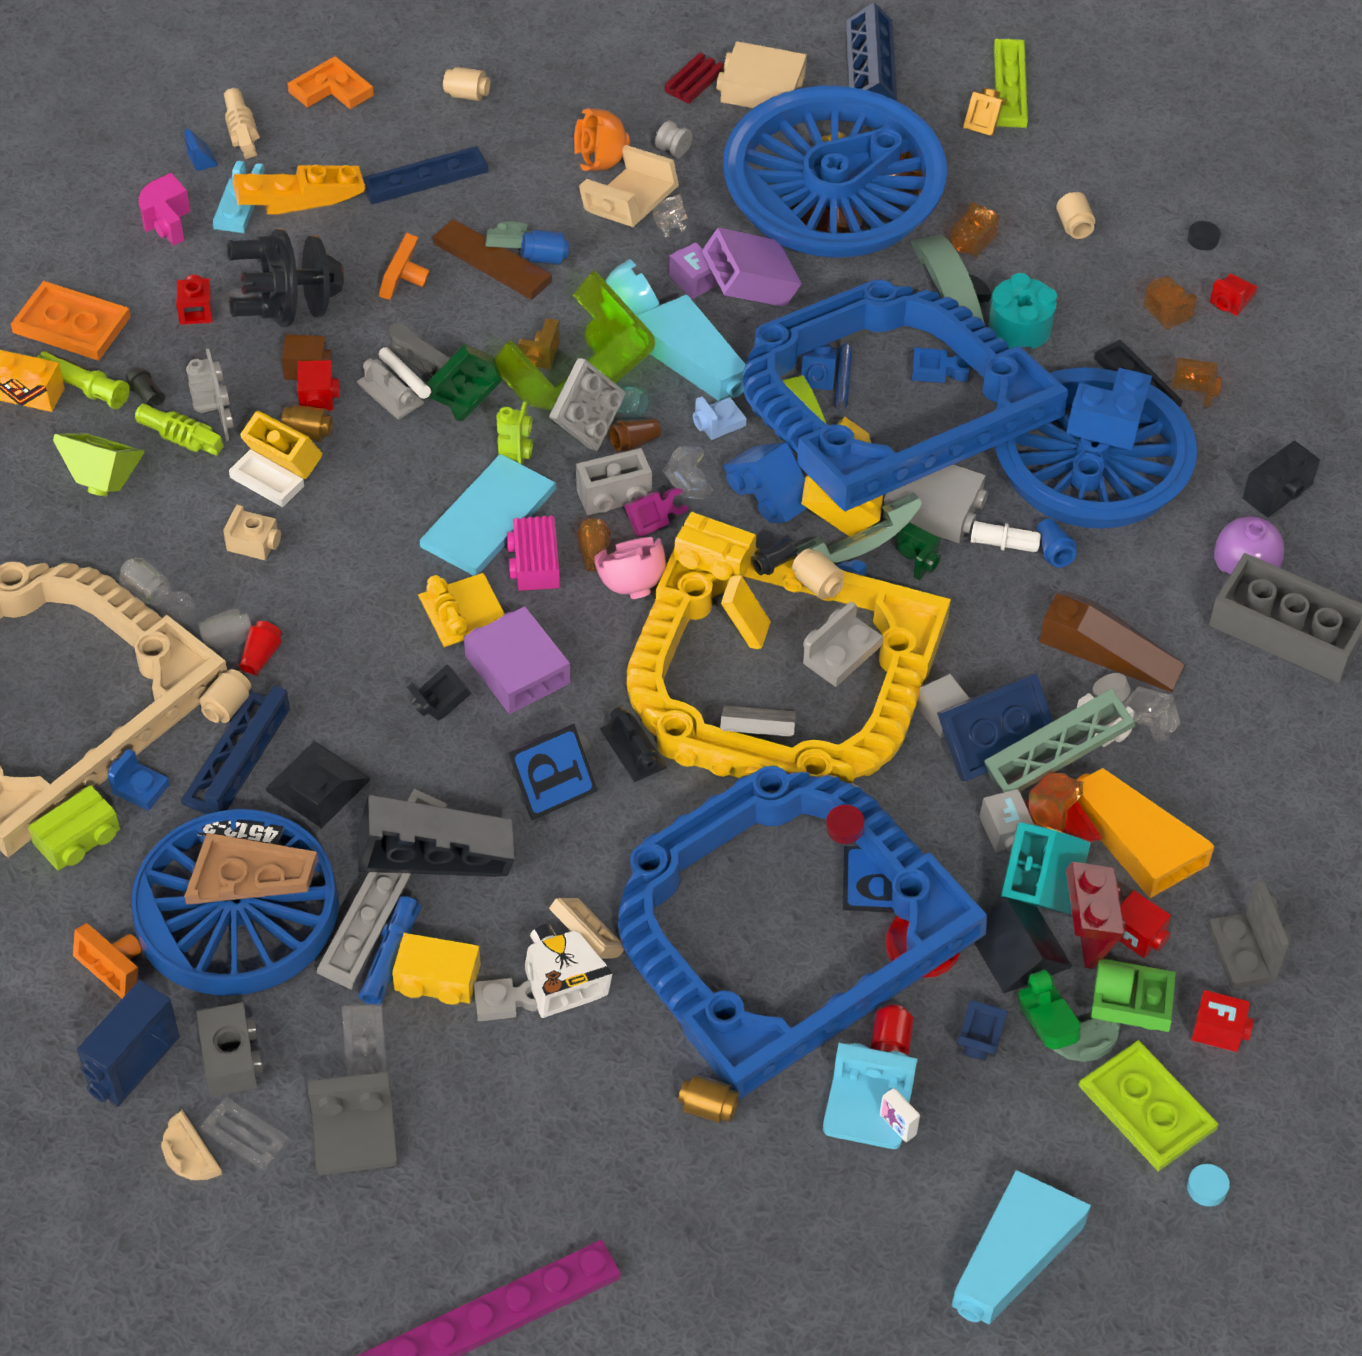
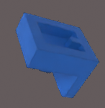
M127 749L121 758L115 759L108 771L112 794L147 811L152 808L170 785L168 777L139 764L135 751Z

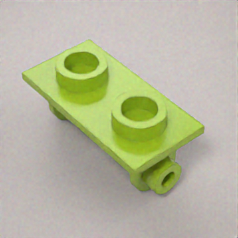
M524 401L521 411L513 410L510 407H503L496 415L497 434H499L498 454H502L523 465L524 459L531 458L533 451V439H528L532 429V417L527 416V402Z

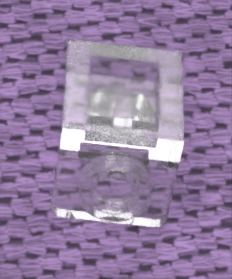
M679 446L672 453L670 460L662 470L675 488L682 489L683 493L681 495L683 498L704 500L713 491V488L705 480V474L696 467L705 454L701 447Z
M1138 686L1122 703L1125 708L1129 706L1135 711L1133 720L1136 724L1150 727L1153 740L1157 743L1162 744L1180 725L1181 721L1172 695Z

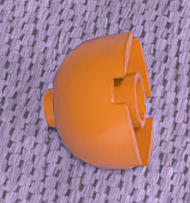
M593 108L584 109L581 113L586 115L583 120H577L574 134L575 154L581 152L586 164L579 163L583 171L609 170L622 159V148L624 145L629 146L630 143L629 134L625 131L620 118L610 111ZM595 153V163L591 162L589 155Z

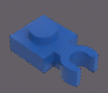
M914 348L912 381L945 383L946 376H950L957 381H968L969 364L959 355L947 357V350Z

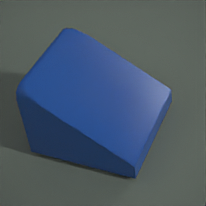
M186 129L184 137L187 154L195 170L201 171L217 166L218 163L210 147L194 132Z

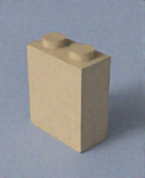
M736 41L732 53L728 52L726 55L725 72H720L717 80V90L721 91V102L755 108L772 97L801 89L806 73L807 54Z

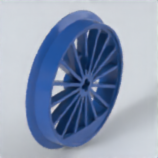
M1071 368L1054 371L1050 374L1068 389L1066 408H1072L1079 383L1112 391L1118 372L1100 368ZM1151 384L1140 424L1146 427L1137 431L1134 444L1157 434H1161L1167 444L1133 446L1132 450L1068 435L1065 431L1049 422L1036 429L1052 439L1024 433L995 446L1002 468L1015 490L1026 502L1053 519L1086 528L1121 527L1139 522L1153 515L1183 490L1192 476L1197 459L1196 438L1186 415L1171 398ZM1065 413L1063 417L1056 420L1067 432L1069 416ZM1016 444L1049 452L1018 454ZM1171 456L1173 466L1137 458ZM1055 464L1033 474L1026 467ZM1070 471L1054 489L1042 483ZM1136 472L1154 475L1165 479L1160 484L1156 485L1155 483L1142 477ZM1103 477L1121 497V501L1109 502ZM1121 479L1145 493L1135 497ZM1071 484L1080 490L1078 499L1062 493ZM1097 489L1100 502L1083 500L1085 491L1089 492Z

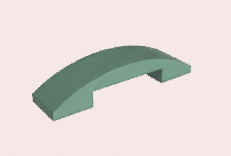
M941 234L911 240L910 243L920 264L926 265L941 298L951 297L957 300L959 307L966 306L973 312V317H979L984 322L972 281L963 261L950 241Z
M912 492L882 506L887 517L886 520L829 547H826L825 542L818 536L797 546L798 552L796 553L799 555L805 549L810 548L813 551H820L833 563L865 554L879 547L903 529L921 507V500Z

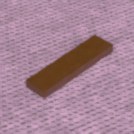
M452 219L433 236L434 245L531 300L552 282V274L504 247H486L485 236L455 219Z

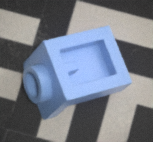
M703 396L696 398L695 412L693 413L694 423L699 431L704 430L711 440L746 426V417L731 397L711 405L706 402Z

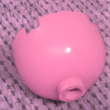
M652 537L622 542L615 545L617 550L614 553L608 555L605 549L594 557L597 572L602 583L609 590L618 594H630L631 599L649 595L651 593L650 588L659 583L666 566L665 552L660 538L655 543Z

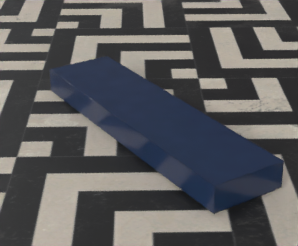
M478 146L362 177L365 185L364 192L372 205L487 173L488 165Z

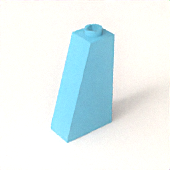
M687 294L631 318V340L637 346L718 401L728 397L736 398L744 393L742 379L746 364Z
M1016 1170L955 1289L952 1307L956 1308L963 1318L971 1322H979L981 1320L990 1325L1083 1230L1091 1205Z

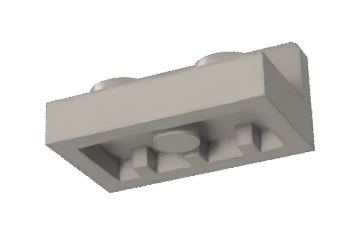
M851 601L842 609H836L828 618L827 623L819 630L811 631L803 643V664L835 687L883 644V636L856 618L857 605Z

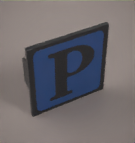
M571 724L553 733L544 734L508 752L531 820H535L598 791L575 724Z
M844 846L843 910L895 913L892 908V883L859 846ZM906 893V894H904V895L909 896V897H912V896H916L917 894H915V893Z

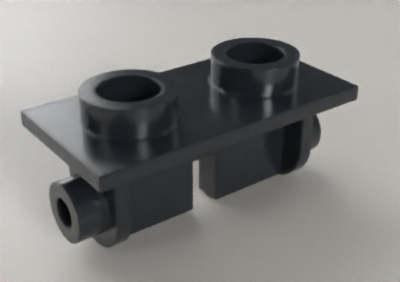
M621 707L615 708L610 713V724L601 727L600 730L632 780L636 782L666 769V764L633 714H630L628 710H623Z

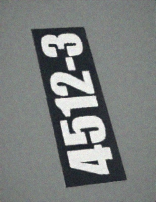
M226 820L204 825L202 827L204 833L198 832L197 835L206 836L207 833L278 845L284 826L272 824L264 826L265 823L237 820L236 829L231 830V821Z

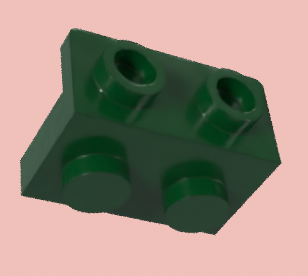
M464 344L426 383L431 389V393L427 398L449 406L454 418L458 421H463L502 382L503 377L492 355Z

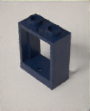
M139 980L77 1048L82 1065L80 1069L85 1075L88 1084L86 1088L95 1099L100 1102H105L108 1099L119 1106L180 1038L170 998Z

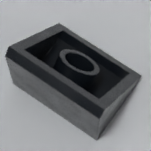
M1006 898L987 915L986 935L974 942L1003 994L1028 985L1030 974L1046 970L1052 976L1072 968V964L1038 908L1024 902Z

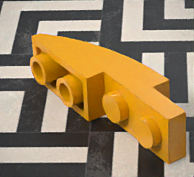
M298 165L296 175L234 174L232 183L238 205H265L267 215L337 204L365 190L359 166Z

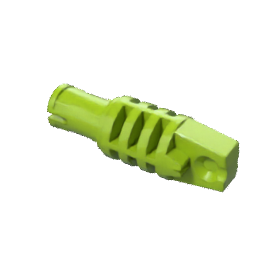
M144 403L136 410L135 420H137L138 424L158 431L164 440L184 448L186 447L190 451L198 452L201 449L218 456L224 447L221 436L212 432V427L195 419L180 415V413L175 411L165 413Z

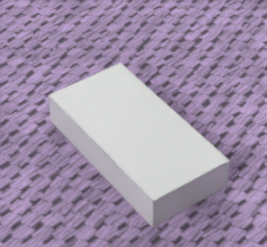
M251 449L229 469L230 478L281 507H284L304 487L303 478Z

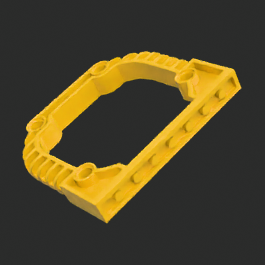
M674 547L657 586L656 600L638 638L627 668V691L631 705L642 719L643 725L654 736H657V748L663 756L673 759L685 767L694 765L709 769L713 774L722 777L730 775L741 778L745 775H751L763 767L776 766L786 771L787 775L796 772H808L810 776L816 777L831 775L840 778V781L850 784L854 782L855 778L864 775L870 776L877 772L881 766L889 762L896 755L907 734L919 699L920 687H923L927 681L948 621L951 599L843 571L844 586L842 590L834 597L821 600H834L845 604L851 601L857 607L874 611L873 623L883 636L879 663L887 674L873 713L859 733L838 745L821 740H808L800 742L791 748L733 731H722L719 727L705 724L702 715L695 707L685 702L670 699L664 684V677L689 620L706 617L712 608V598L725 592L729 579L720 580L711 572L697 567L690 569L683 566L674 559ZM795 559L775 568L771 575H759L751 563L743 576L782 586L790 592H804L817 596L796 578V573L792 570Z

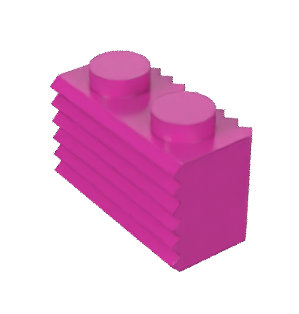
M552 515L541 518L538 516L535 518L531 516L529 518L522 517L521 519L516 517L513 519L514 531L507 532L508 552H515V558H509L510 579H517L518 591L560 588L555 517Z

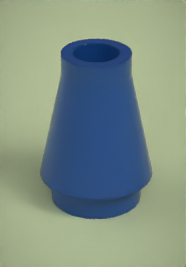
M1045 519L1041 521L1037 526V532L1041 535L1040 540L1046 562L1058 568L1068 566L1075 560L1077 555L1075 541L1057 525L1055 520Z

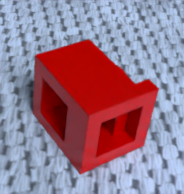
M189 275L185 280H177L176 305L180 325L213 323L210 278L203 279L199 275ZM203 307L204 311L187 312V308Z

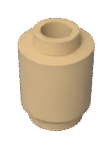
M454 67V69L446 70L443 89L445 93L450 94L453 98L481 101L483 96L489 94L490 78L486 77V73L483 70Z
M1080 192L1065 194L1058 201L1056 209L1066 233L1075 239L1088 237L1094 231L1095 218L1086 196Z
M810 548L805 549L793 562L792 570L796 573V578L820 599L834 597L842 590L844 586V572L820 551H813Z
M233 669L228 670L227 673L220 674L199 700L203 715L212 722L218 723L221 721L227 723L249 697L250 681L242 673Z

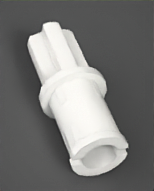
M975 520L971 535V543L999 546L1003 551L1007 547L1037 552L1041 535L1038 532L1010 528L1008 523H1005V526Z

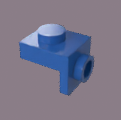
M826 344L803 353L801 376L805 377L811 389H833L838 348H831L830 344Z

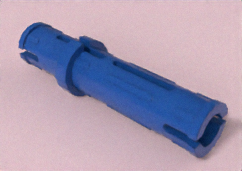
M402 896L398 899L389 924H386L381 932L383 937L381 945L358 995L360 1000L364 999V1003L381 1006L386 990L393 977L392 972L403 934H412V927L422 908L421 904H416L417 901L413 898Z

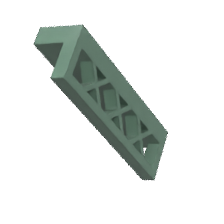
M1111 688L986 759L984 762L990 778L996 786L999 785L1003 793L1015 789L1021 792L1135 727V722ZM1120 717L1122 719L1121 722L1112 727L1105 726ZM1088 736L1087 741H1085L1084 743L1080 745H1073L1077 741ZM1056 754L1055 759L1049 763H1040ZM1023 773L1022 778L1008 785L1007 781Z

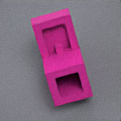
M169 173L150 182L142 189L139 195V207L145 231L148 232L155 229L161 238L166 236L174 246L184 241L182 223L179 217L191 211L187 190L172 173Z

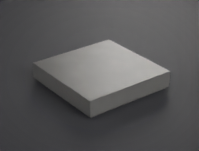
M724 705L720 729L722 731L792 737L794 735L796 711Z

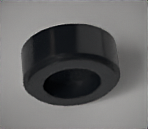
M1198 221L1190 226L1187 239L1189 244L1198 250H1212L1219 244L1221 232L1219 227L1212 222Z

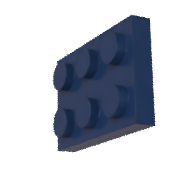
M1030 673L937 712L961 781H968L987 773L984 762L986 759L1053 722L1037 673Z

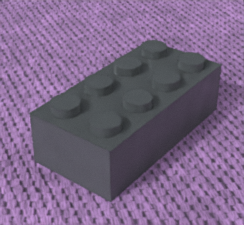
M1244 553L1215 600L1209 626L1336 683H1340L1362 644V604Z

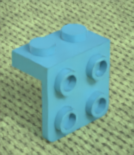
M839 1043L834 1077L823 1123L824 1134L869 1145L898 1149L901 1146L902 1138L880 1116L882 1096L894 1088L910 1103L917 1058L908 1057L906 1054L898 1051L883 1052L869 1049L867 1046L858 1043Z

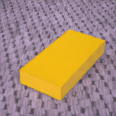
M732 576L727 584L721 604L748 646L754 649H761L771 621L743 577Z

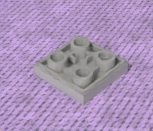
M577 358L549 418L587 448L598 451L626 392L586 359Z

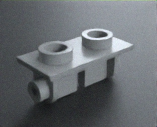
M368 359L363 365L365 376L357 380L356 383L397 420H400L424 404V401L410 387L405 386L379 360Z

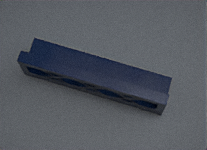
M874 2L846 20L849 87L860 89L867 79L869 80V85L862 88L863 90L875 92L897 101L892 19ZM864 22L860 30L857 31L856 26ZM866 39V42L864 43V45L862 46L861 50L859 51V50H858L859 46L861 45V43L863 42V40ZM865 59H867L868 61L866 62L862 70L859 71V68L861 67L862 63Z
M273 686L267 697L252 691L249 693V697L242 704L181 799L182 805L205 814L228 810L290 711L287 690ZM254 704L260 705L261 707L251 721L248 713ZM243 733L240 740L233 748V745L231 743L232 738L234 737V735ZM226 760L216 776L213 769L216 763ZM209 787L204 794L205 802L195 799L199 790Z

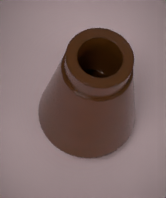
M655 418L619 420L609 428V440L616 452L634 450L659 438L661 435L660 424Z

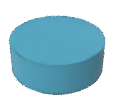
M1202 1164L1195 1167L1190 1173L1187 1190L1190 1197L1198 1204L1216 1206L1226 1198L1230 1185L1229 1178L1218 1166Z

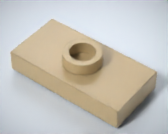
M556 898L549 909L570 931L579 932L601 959L617 958L624 951L621 941L579 898Z

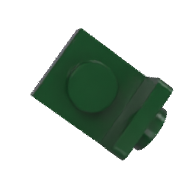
M911 522L897 533L895 549L899 550L907 559L916 560L913 576L915 579L920 580L927 571L932 573L941 560L939 537Z

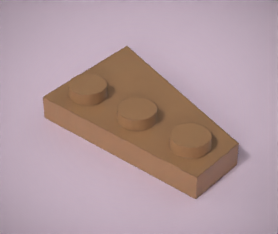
M207 833L184 896L186 905L308 892L318 863L317 852Z

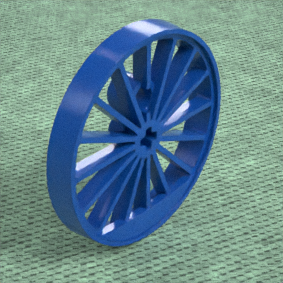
M235 809L214 812L197 817L177 827L162 838L148 853L138 870L132 890L134 932L141 950L148 961L162 975L176 984L193 991L212 995L230 996L255 993L279 985L305 969L323 950L334 930L339 911L337 882L330 861L317 840L304 828L289 819L258 810ZM226 820L231 821V830L236 829L237 820L265 823L264 827L270 824L284 826L280 841L287 843L285 846L317 852L318 863L315 872L319 871L325 886L309 887L308 892L186 905L184 896L154 899L151 891L153 885L157 884L186 892L190 880L161 872L168 864L175 860L189 872L193 873L196 863L183 854V852L199 843L203 845L206 836L197 835V833H204L202 829L204 825ZM325 899L320 916L285 907L287 902ZM193 909L167 921H164L160 911ZM263 914L314 927L307 939L301 943ZM250 920H254L292 949L293 952L281 960L272 963ZM201 921L182 940L176 943L171 934L172 932ZM217 924L197 968L193 969L183 954ZM231 925V973L216 974L206 972L227 926ZM244 925L265 967L238 973V926Z

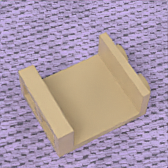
M624 145L622 151L626 169L608 185L586 179L579 185L586 211L634 227L675 190L679 183L673 159Z

